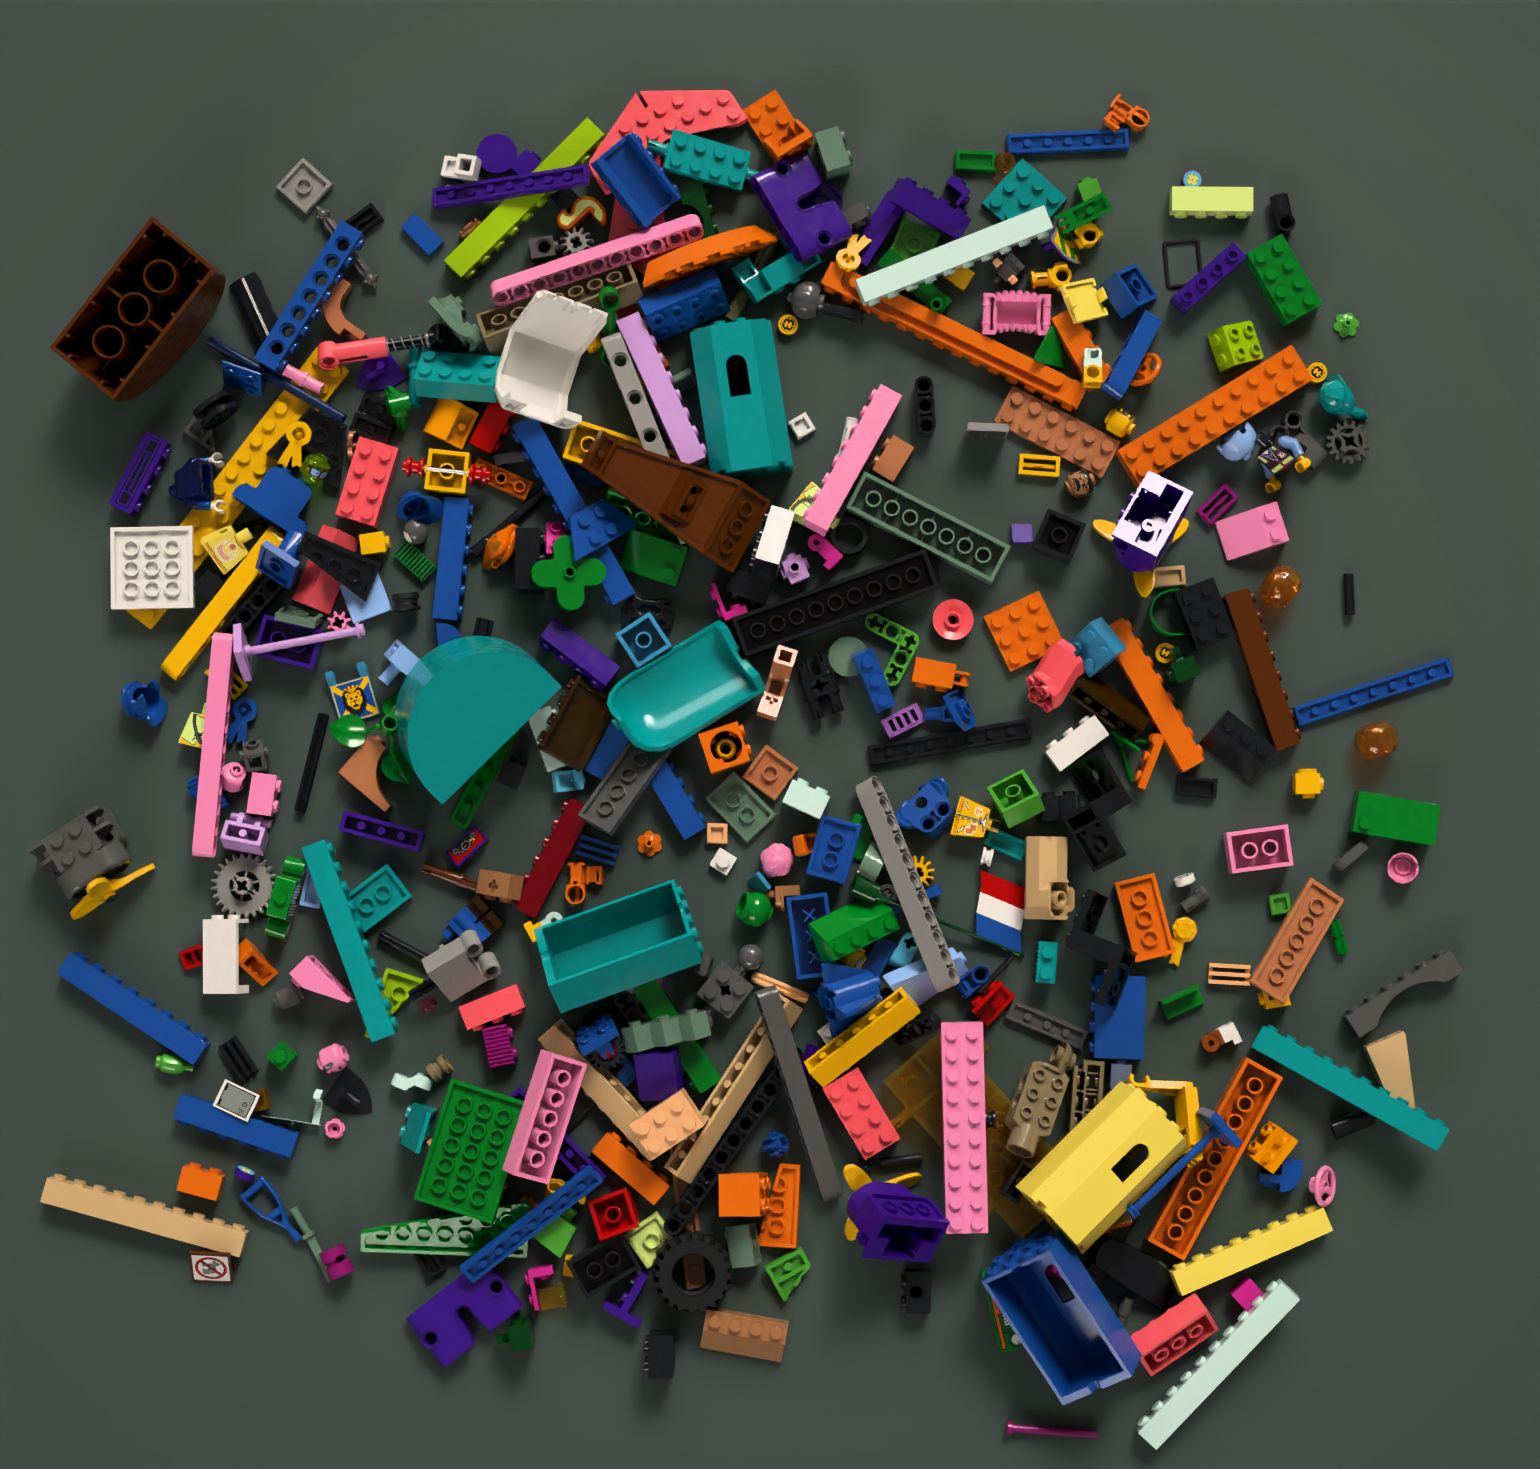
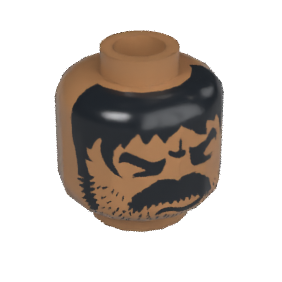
M1084 469L1068 474L1064 482L1068 495L1076 499L1093 493V485L1096 484L1093 474H1088Z

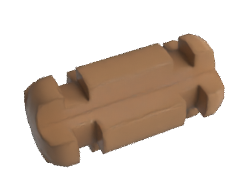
M474 218V221L469 222L463 228V231H459L461 238L465 240L481 222Z

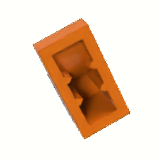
M247 938L239 943V966L263 987L278 974L277 970Z

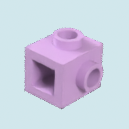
M795 553L784 557L785 561L781 562L782 568L779 569L783 579L788 578L791 587L810 579L808 573L810 566L806 557L802 558L801 554L795 555ZM797 566L798 570L793 571L791 568Z

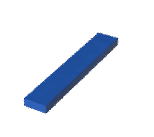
M1128 128L1119 129L1117 133L1111 129L1017 133L1007 134L1006 136L1007 156L1129 150Z

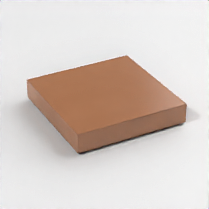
M766 744L742 778L773 801H776L799 768Z

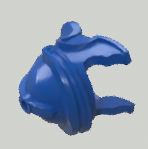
M152 679L147 685H143L139 681H133L125 685L121 692V704L125 713L128 716L133 715L136 718L147 720L152 727L161 723L168 710V703L164 698L160 697V686L155 679Z

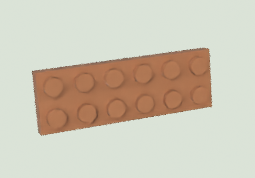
M1012 386L994 420V423L1008 424L1009 431L1101 479L1121 443L1115 438L1015 386Z
M1308 878L1248 982L1279 1003L1285 1004L1343 904L1344 899L1313 878Z

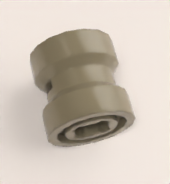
M442 1054L436 1058V1062L425 1066L426 1071L436 1083L441 1081L445 1074H449L454 1070Z

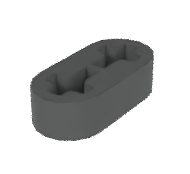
M1364 839L1359 840L1337 858L1333 864L1339 871H1342L1369 848V845Z

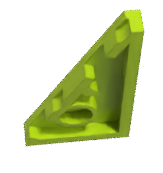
M390 968L385 969L382 978L385 985L383 992L385 998L389 997L392 1009L390 1011L392 1015L410 997L408 992L423 983L425 979ZM366 1030L364 1037L370 1038L368 1031Z

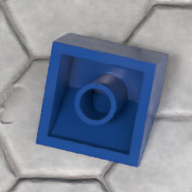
M1137 264L1114 273L1099 285L1100 288L1103 287L1105 289L1108 300L1114 307L1115 313L1121 319L1132 315L1158 298Z

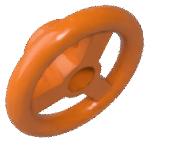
M1145 353L1142 359L1145 361L1138 367L1134 375L1139 377L1140 380L1132 379L1129 385L1143 386L1154 381L1162 366L1158 355ZM1153 360L1156 363L1154 370L1151 367V362Z

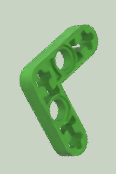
M871 613L865 618V628L869 632L897 645L883 673L888 686L894 687L898 685L919 645V637L916 633L879 614ZM875 617L878 624L882 625L883 621L887 624L884 626L882 633L878 632L880 627H869L870 623L868 620H873ZM890 626L895 627L898 631V634L893 638L888 637L886 634V629ZM913 636V641L916 643L915 645L911 644L908 649L912 653L909 654L905 650H900V646L904 648L907 644V641L904 640L905 637ZM897 654H904L907 658L906 663L898 665L895 662V656ZM891 664L896 668L903 669L901 673L897 670L895 674L897 681L888 682L886 674H891L894 669L890 668Z

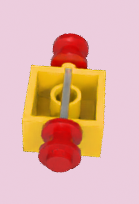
M429 448L427 465H425V458H421L417 462L408 456L407 460L403 461L402 472L406 473V477H410L413 473L418 474L419 478L423 479L424 473H426L424 489L430 493L467 497L469 484H473L476 480L481 481L482 485L486 486L487 482H491L492 470L488 469V465H484L482 469L476 468L475 464H472V455L467 452Z

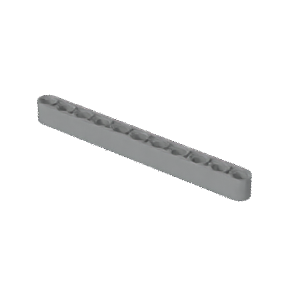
M873 776L856 785V793L932 984L937 991L942 992L957 985L960 977L880 779Z

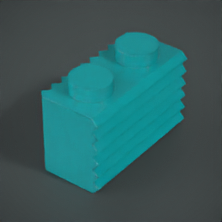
M1037 941V946H1035L1037 948L1035 950V970L1033 971L1035 978L1033 981L1055 984L1058 943Z

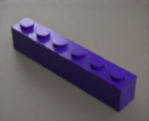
M521 1085L510 1097L524 1101L527 1091ZM565 1132L558 1158L575 1175L590 1164L604 1179L607 1175L604 1170Z

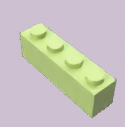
M1172 186L1169 191V215H1175V218H1186L1187 215H1195V218L1199 219L1207 218V216H1215L1218 219L1235 216L1237 219H1245L1253 212V187Z

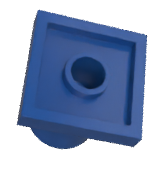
M293 530L288 531L278 547L265 540L261 545L255 568L290 590L294 585L300 562L298 560L303 556L296 550L302 534Z

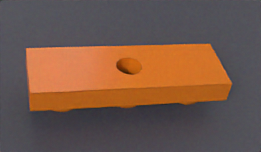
M479 457L477 458L476 468L482 469L484 465H488V469L492 470L491 482H487L488 485L523 501L527 500L534 482ZM500 476L505 477V480L503 482L498 481V478Z

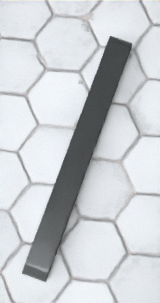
M772 985L756 991L754 994L818 1195L822 1203L842 1196V1189L776 986Z

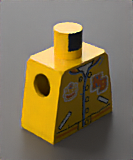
M960 796L950 834L953 836L984 838L986 830L998 833L1001 821L989 818L991 809Z

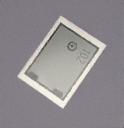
M225 1079L213 1106L248 1122L260 1095Z

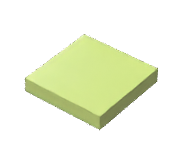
M655 1211L640 1222L638 1228L630 1230L623 1235L647 1269L652 1266L653 1259L656 1258V1252L658 1248H662L663 1242L666 1239L670 1240L673 1238L672 1235L665 1232L664 1220L658 1211Z

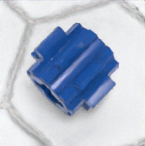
M774 1131L768 1133L767 1138H764L762 1149L767 1156L770 1155V1157L775 1156L778 1158L784 1156V1152L789 1148V1140L784 1133L781 1134V1132L776 1133Z

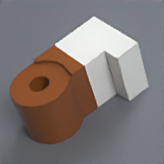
M1229 1022L1204 1034L1200 1044L1204 1050L1215 1052L1224 1043L1232 1041L1236 1045L1242 1042V1039L1234 1023Z

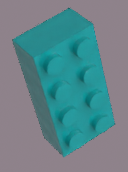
M422 350L413 378L416 396L497 403L494 389L496 370L501 356Z

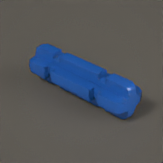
M568 463L565 468L569 475H574L575 478L585 483H591L596 488H600L603 484V481L583 468H577L572 463Z

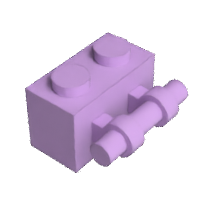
M232 812L230 820L225 821L220 836L223 847L264 856L269 840L266 828H271L272 820H267L263 816L252 817L248 816L247 813L240 812L238 814Z

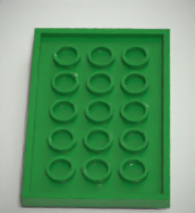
M451 1078L414 1199L494 1224L509 1175L502 1168L524 1101Z

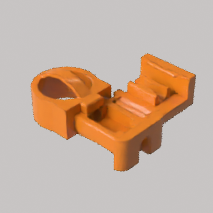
M1118 94L1110 104L1109 113L1101 122L1115 133L1120 129L1119 124L1121 122H1125L1133 130L1141 131L1146 128L1150 116L1145 109L1140 108L1138 105L1135 108L1120 99L1122 94ZM1132 115L1140 118L1145 124H1135L1132 120Z
M569 862L567 864L570 867V884H566L565 897L569 903L581 905L585 902L587 898L586 884L589 885V882L603 885V866H587L582 862ZM597 871H599V881H597ZM573 888L576 890L575 902H572L569 898V893ZM580 888H581V890H582V892H583V897H582L581 900H580Z

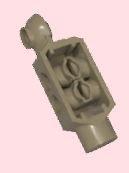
M1063 1041L1060 1046L1057 1045L1054 1048L1049 1059L1051 1064L1034 1061L1023 1068L1004 1121L1011 1131L1006 1148L1016 1155L1032 1158L1039 1140L1051 1134L1069 1082L1065 1071L1072 1069L1077 1055L1073 1053L1067 1041Z

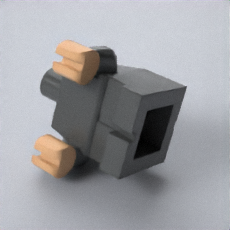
M1013 252L1007 255L1003 261L997 257L992 261L995 265V271L998 273L993 278V281L997 285L1003 280L1014 285L1018 281L1017 277L1027 267Z

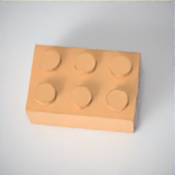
M683 1087L632 1121L629 1126L653 1160L702 1128L706 1124V1120Z

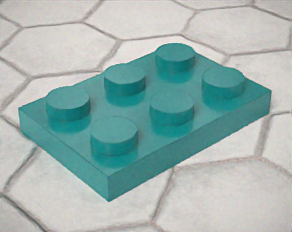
M389 864L384 865L348 893L350 901L353 900L357 908V912H355L357 920L360 919L363 924L364 931H362V934L366 933L413 897Z

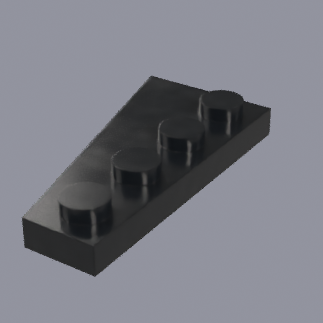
M304 531L296 550L363 601H366L381 563Z

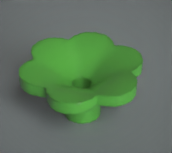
M1352 313L1339 314L1336 317L1333 328L1340 337L1353 336L1357 332L1356 328L1359 326V321L1354 318Z

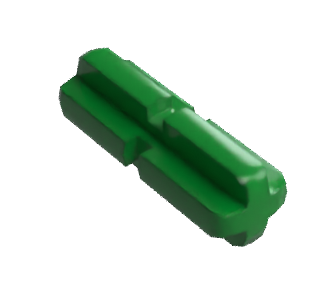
M1339 919L1333 920L1329 927L1332 937L1335 938L1333 941L1338 955L1348 953V947L1345 937H1343L1344 933Z

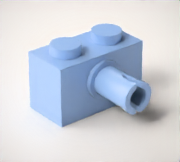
M396 640L383 654L390 661V665L378 678L389 686L390 682L399 672L408 675L420 659L399 640Z

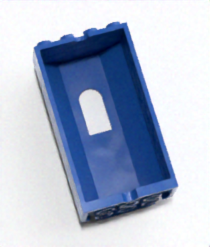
M1050 1228L1045 1231L1038 1230L1027 1239L1021 1238L1017 1240L1014 1246L991 1261L992 1264L985 1271L986 1274L981 1282L1062 1405L1092 1394L1097 1388L1101 1387L1103 1389L1132 1377L1142 1354L1061 1230ZM1049 1265H1055L1075 1297L1066 1301L1062 1299L1046 1274V1268Z

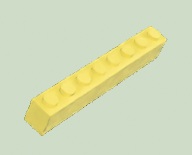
M1316 1204L1304 1208L1305 1212L1297 1214V1212L1289 1214L1285 1217L1286 1220L1280 1223L1273 1221L1267 1224L1266 1229L1261 1231L1260 1229H1255L1248 1232L1249 1236L1243 1239L1236 1237L1229 1241V1245L1224 1247L1222 1245L1215 1246L1210 1249L1211 1252L1208 1254L1199 1253L1191 1257L1192 1260L1187 1263L1181 1261L1174 1264L1173 1269L1168 1271L1177 1293L1181 1296L1333 1231L1324 1207H1316Z

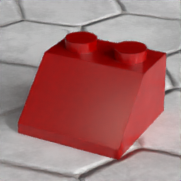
M627 1188L588 1202L600 1242L639 1227L638 1210L632 1192Z

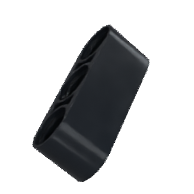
M920 376L914 384L916 428L920 436L930 437L936 428L933 382L928 376ZM925 382L928 384L929 389L921 391L918 388V384ZM927 402L930 405V409L922 411L919 407L920 403ZM928 422L931 424L932 429L930 431H923L921 424Z

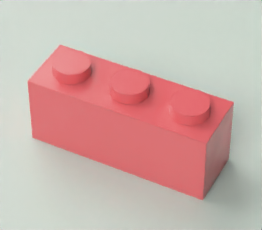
M517 983L458 1008L467 1030L472 1028L473 1032L485 1028L484 1023L492 1021V1024L504 1020L503 1016L511 1013L512 1016L523 1013L522 1008L526 1007V1003Z

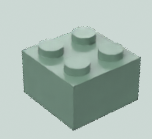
M838 126L817 132L814 135V145L827 182L849 175L850 168L853 167L850 150L846 151L845 143L847 141L844 131L840 132Z

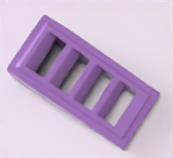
M917 703L880 720L889 739L926 721ZM914 709L919 720H914L910 710ZM904 713L907 714L911 724H907L903 716ZM899 716L901 722L904 725L903 728H900L896 720V717ZM892 720L897 731L893 732L888 721Z

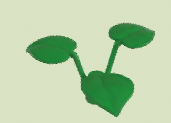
M399 691L390 695L384 701L382 711L386 716L380 724L364 730L365 723L359 716L347 714L329 726L334 739L341 745L349 748L361 746L365 740L364 734H368L376 729H379L383 735L390 736L391 754L386 755L382 759V772L393 781L405 784L412 781L414 770L404 757L401 749L394 753V731L397 728L395 706Z

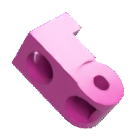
M813 534L809 537V550L812 553L818 554L825 561L823 567L830 573L843 559V555L822 535Z

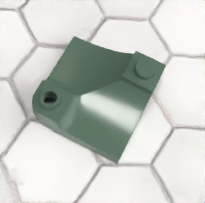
M452 294L444 298L433 296L428 301L432 310L470 354L480 355L478 345L483 341L480 336L482 331L475 323L471 326L468 321L464 322L463 315L466 314V311L463 307L466 306L465 303L458 296L454 298Z

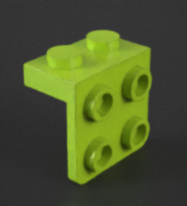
M1251 321L1221 326L1207 334L1219 372L1227 371L1239 364L1263 358V353Z

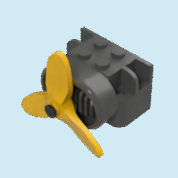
M98 804L27 849L28 853L36 856L40 863L39 867L45 871L49 879L58 883L67 899L73 900L84 896L70 912L73 920L87 915L105 901L107 903L114 901L118 897L116 892L155 868V865L151 863L124 877L112 879L123 872L131 864L132 859L125 849L128 842L127 835L111 809Z

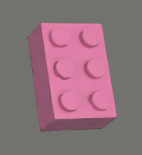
M1288 824L1223 833L1228 874L1294 865Z

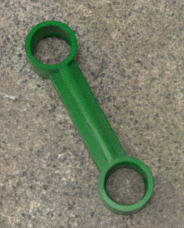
M611 286L603 288L599 293V300L604 308V312L608 313L607 322L604 325V337L616 333V308L621 303L618 290ZM607 294H615L617 296L612 303L603 302V298ZM601 346L599 349L601 360L605 365L610 366L608 359L603 357L605 351L603 346ZM621 359L616 360L615 364H618Z

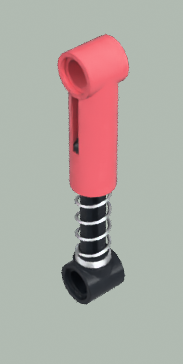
M436 324L430 327L429 331L422 336L420 334L415 337L409 335L408 338L400 336L399 339L395 340L392 338L388 340L384 336L338 344L332 341H324L318 345L319 366L326 370H332L338 367L339 364L389 357L392 351L399 353L400 350H406L408 352L409 349L414 348L417 350L418 347L446 352L451 347L449 329L446 325Z

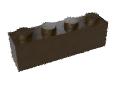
M1085 672L1076 679L1067 694L1132 743L1151 719L1150 716L1096 676L1089 678Z

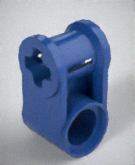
M977 964L960 977V981L955 987L962 995V1000L968 998L988 981L990 972L985 965ZM982 968L986 971V976L979 980L975 977L974 973L977 969Z

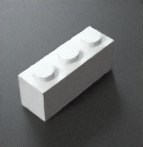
M1086 715L1078 722L1080 724L1079 727L1075 730L1072 727L1062 734L1063 739L1059 742L1053 740L1045 746L1048 750L1044 754L1058 772H1061L1110 735L1095 715L1092 717Z

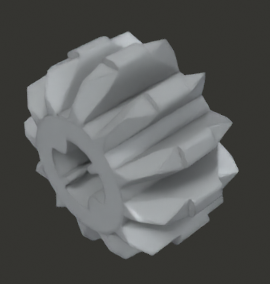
M572 227L573 233L566 230L565 234L567 237L560 238L561 242L564 243L560 245V249L565 250L563 256L592 248L591 245L594 244V240L589 239L591 236L590 232L584 234V228H580L579 232H577L575 227ZM576 241H580L581 244L578 248L573 246V243L575 242L576 244Z

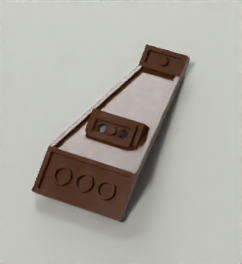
M599 430L580 465L697 552L729 573H734L771 503L769 499L740 480L620 442L603 430Z

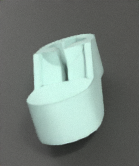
M395 1072L391 1081L393 1086L404 1091H408L414 1085L430 1091L434 1083L431 1077L422 1073H417V1075L410 1078Z

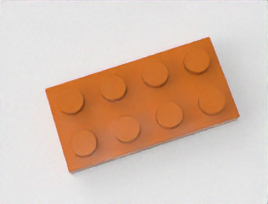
M1155 873L1115 882L1131 949L1137 953L1135 963L1176 953Z

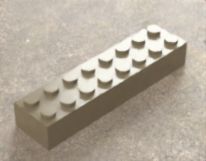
M631 263L549 290V292L555 293L557 296L560 295L574 300V303L579 302L592 307V309L596 308L604 311V308L600 303L599 293L608 286L616 288L621 297V303L616 308V311L637 304L638 300L643 298ZM607 294L603 298V302L612 303L617 296L615 294ZM534 296L475 314L491 356L502 354L509 329Z

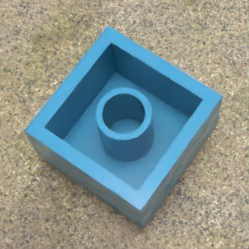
M650 612L615 634L637 669L672 648L671 643Z
M1102 616L1090 622L1069 641L1077 650L1074 652L1075 656L1082 658L1084 672L1089 678L1102 672L1127 649Z

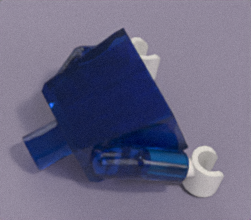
M215 452L210 458L208 456L190 458L182 468L175 472V484L169 487L170 495L176 497L177 500L183 501L184 505L190 508L205 511L215 509L217 513L225 514V510L218 509L220 505H227L223 500L211 503L214 500L213 464L217 468L225 465L222 460L217 461L218 459H223L222 454Z

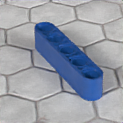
M1146 309L1141 312L1101 388L1102 391L1117 400L1122 398L1147 352L1162 319Z

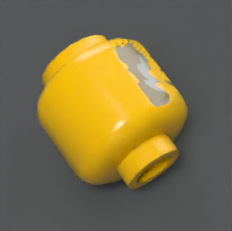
M860 948L837 959V961L841 965L862 969L867 961L866 951Z

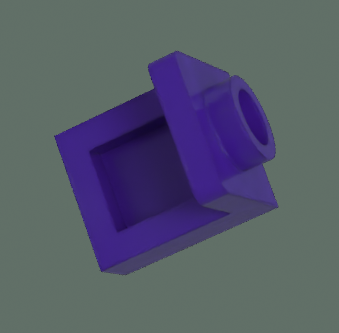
M951 175L945 187L959 197L954 205V209L960 206L964 208L971 199L968 197L971 190L966 187V183L959 177L955 179Z

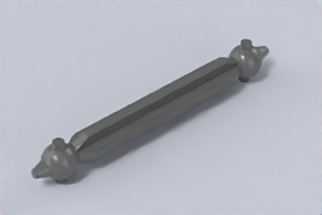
M317 206V216H315V219L323 221L325 229L331 236L338 225L333 219L329 218V210L321 209ZM342 243L339 248L345 251L348 249L349 243ZM356 251L353 255V267L359 275L365 277L364 285L367 284L377 288L376 278H378V275L370 273L368 265Z

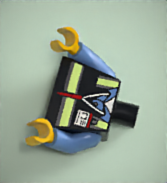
M1280 431L1271 437H1268L1263 432L1256 436L1254 442L1260 446L1257 459L1263 466L1266 479H1269V482L1265 485L1267 493H1272L1281 488V482L1275 479V476L1279 478L1293 467L1299 473H1302L1311 465L1310 459L1303 457L1307 447L1300 443L1298 439L1289 437Z

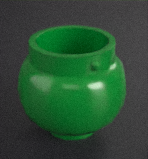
M747 891L740 896L735 915L740 920L742 919L745 924L759 927L771 919L773 907L766 895L759 892L749 893Z

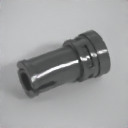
M1200 885L1198 890L1194 891V894L1180 903L1187 913H1190L1199 904L1205 903V901L1212 898L1203 885Z

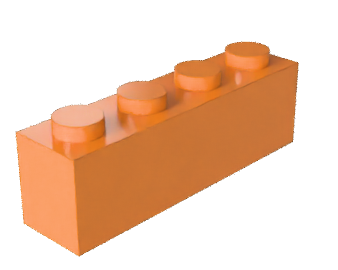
M1067 309L1051 318L1050 323L1051 326H1055L1058 338L1082 380L1084 348H1099V346L1093 344L1091 340L1093 336L1088 328L1085 329L1082 323H1073ZM1103 360L1102 385L1111 370L1108 363L1105 364ZM1087 388L1088 392H1091V391H1093V390L1096 389V388Z
M608 1131L591 1152L651 1204L655 1205L671 1186L668 1182L670 1179L664 1173L660 1172L658 1174L653 1170L654 1165L646 1158L644 1160L637 1156L639 1152L634 1147L624 1145L621 1142L623 1138L615 1131L612 1133Z

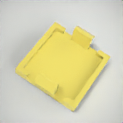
M1094 278L1062 284L1059 287L1074 324L1104 318L1109 315L1106 307L1104 308L1102 302L1108 299L1105 289L1101 287L1099 290H1096Z

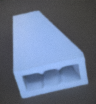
M953 947L948 948L959 977L969 971L965 965L967 959L961 951L957 953ZM923 959L883 975V978L893 992L902 986L913 998L917 1006H920L939 992L932 984Z

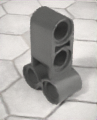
M1290 411L1282 417L1281 425L1272 428L1267 436L1271 437L1274 431H1280L1289 437L1298 439L1300 443L1307 447L1303 457L1309 458L1311 461V465L1308 468L1315 470L1328 454L1301 427L1303 423L1302 415L1298 411ZM1289 416L1295 418V426L1289 425L1287 421Z

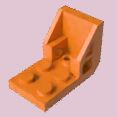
M776 89L742 110L747 117L748 124L774 164L779 160H786L812 147L813 135L802 122L794 119Z

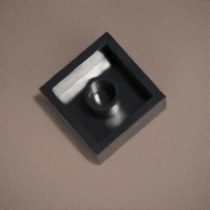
M1048 508L1030 549L1069 564L1086 524Z
M650 1330L649 1335H646L644 1340V1351H648V1356H645L644 1372H648V1378H673L675 1372V1330Z

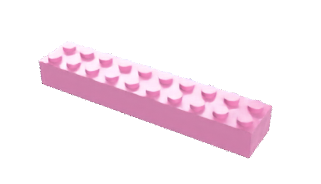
M940 1022L944 1215L950 1222L945 1232L946 1234L988 1233L983 1022Z

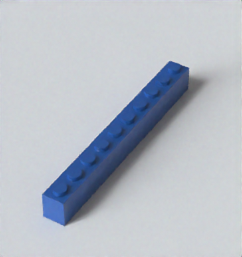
M528 417L513 425V432L511 434L515 442H520L524 448L521 450L526 461L530 460L534 467L531 468L536 479L541 478L544 484L541 487L547 497L551 496L554 502L551 505L557 515L561 514L564 521L561 523L568 533L570 530L568 529L567 519L585 509L586 505L538 420ZM608 544L583 557L596 558L605 565L606 577L599 585L604 590L602 596L607 604L611 603L612 606H615L635 594Z

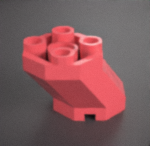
M1063 638L1048 647L1033 674L1026 677L1029 691L1028 698L1047 713L1062 704L1076 679L1084 673L1082 658L1075 656L1074 652L1077 650Z

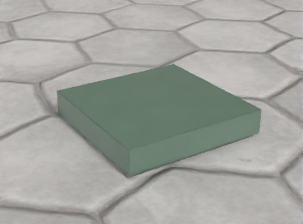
M285 604L275 613L274 620L315 629L324 620V613Z

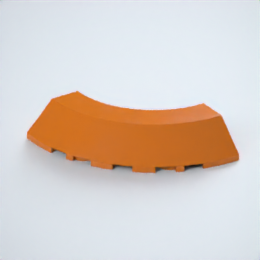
M756 225L704 238L648 262L643 286L645 288L669 284L701 268L704 269L727 259L731 260L748 256L778 241V237Z

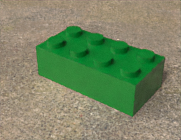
M1283 234L1246 254L1247 257L1244 262L1283 328L1319 309L1323 304Z

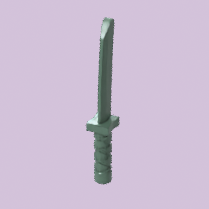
M295 1206L289 1211L303 1233V1240H307L326 1281L330 1282L325 1271L327 1265H323L319 1256L322 1250L314 1237L315 1231L313 1229L310 1230L299 1209Z

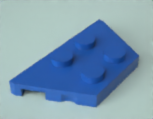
M604 499L570 516L567 521L568 529L570 530V544L573 547L572 561L580 560L638 526L637 522Z

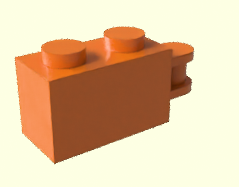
M916 657L911 683H915L914 687L927 689V686L935 687V691L947 693V690H952L953 685L969 688L967 682L968 677H971V673L956 670V664ZM955 674L960 675L959 682L954 681Z

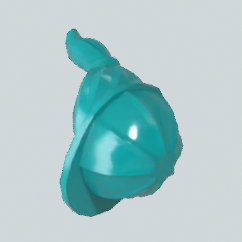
M1338 374L1329 375L1318 391V401L1321 406L1332 414L1349 415L1358 420L1368 419L1366 411L1355 406V398L1343 378Z

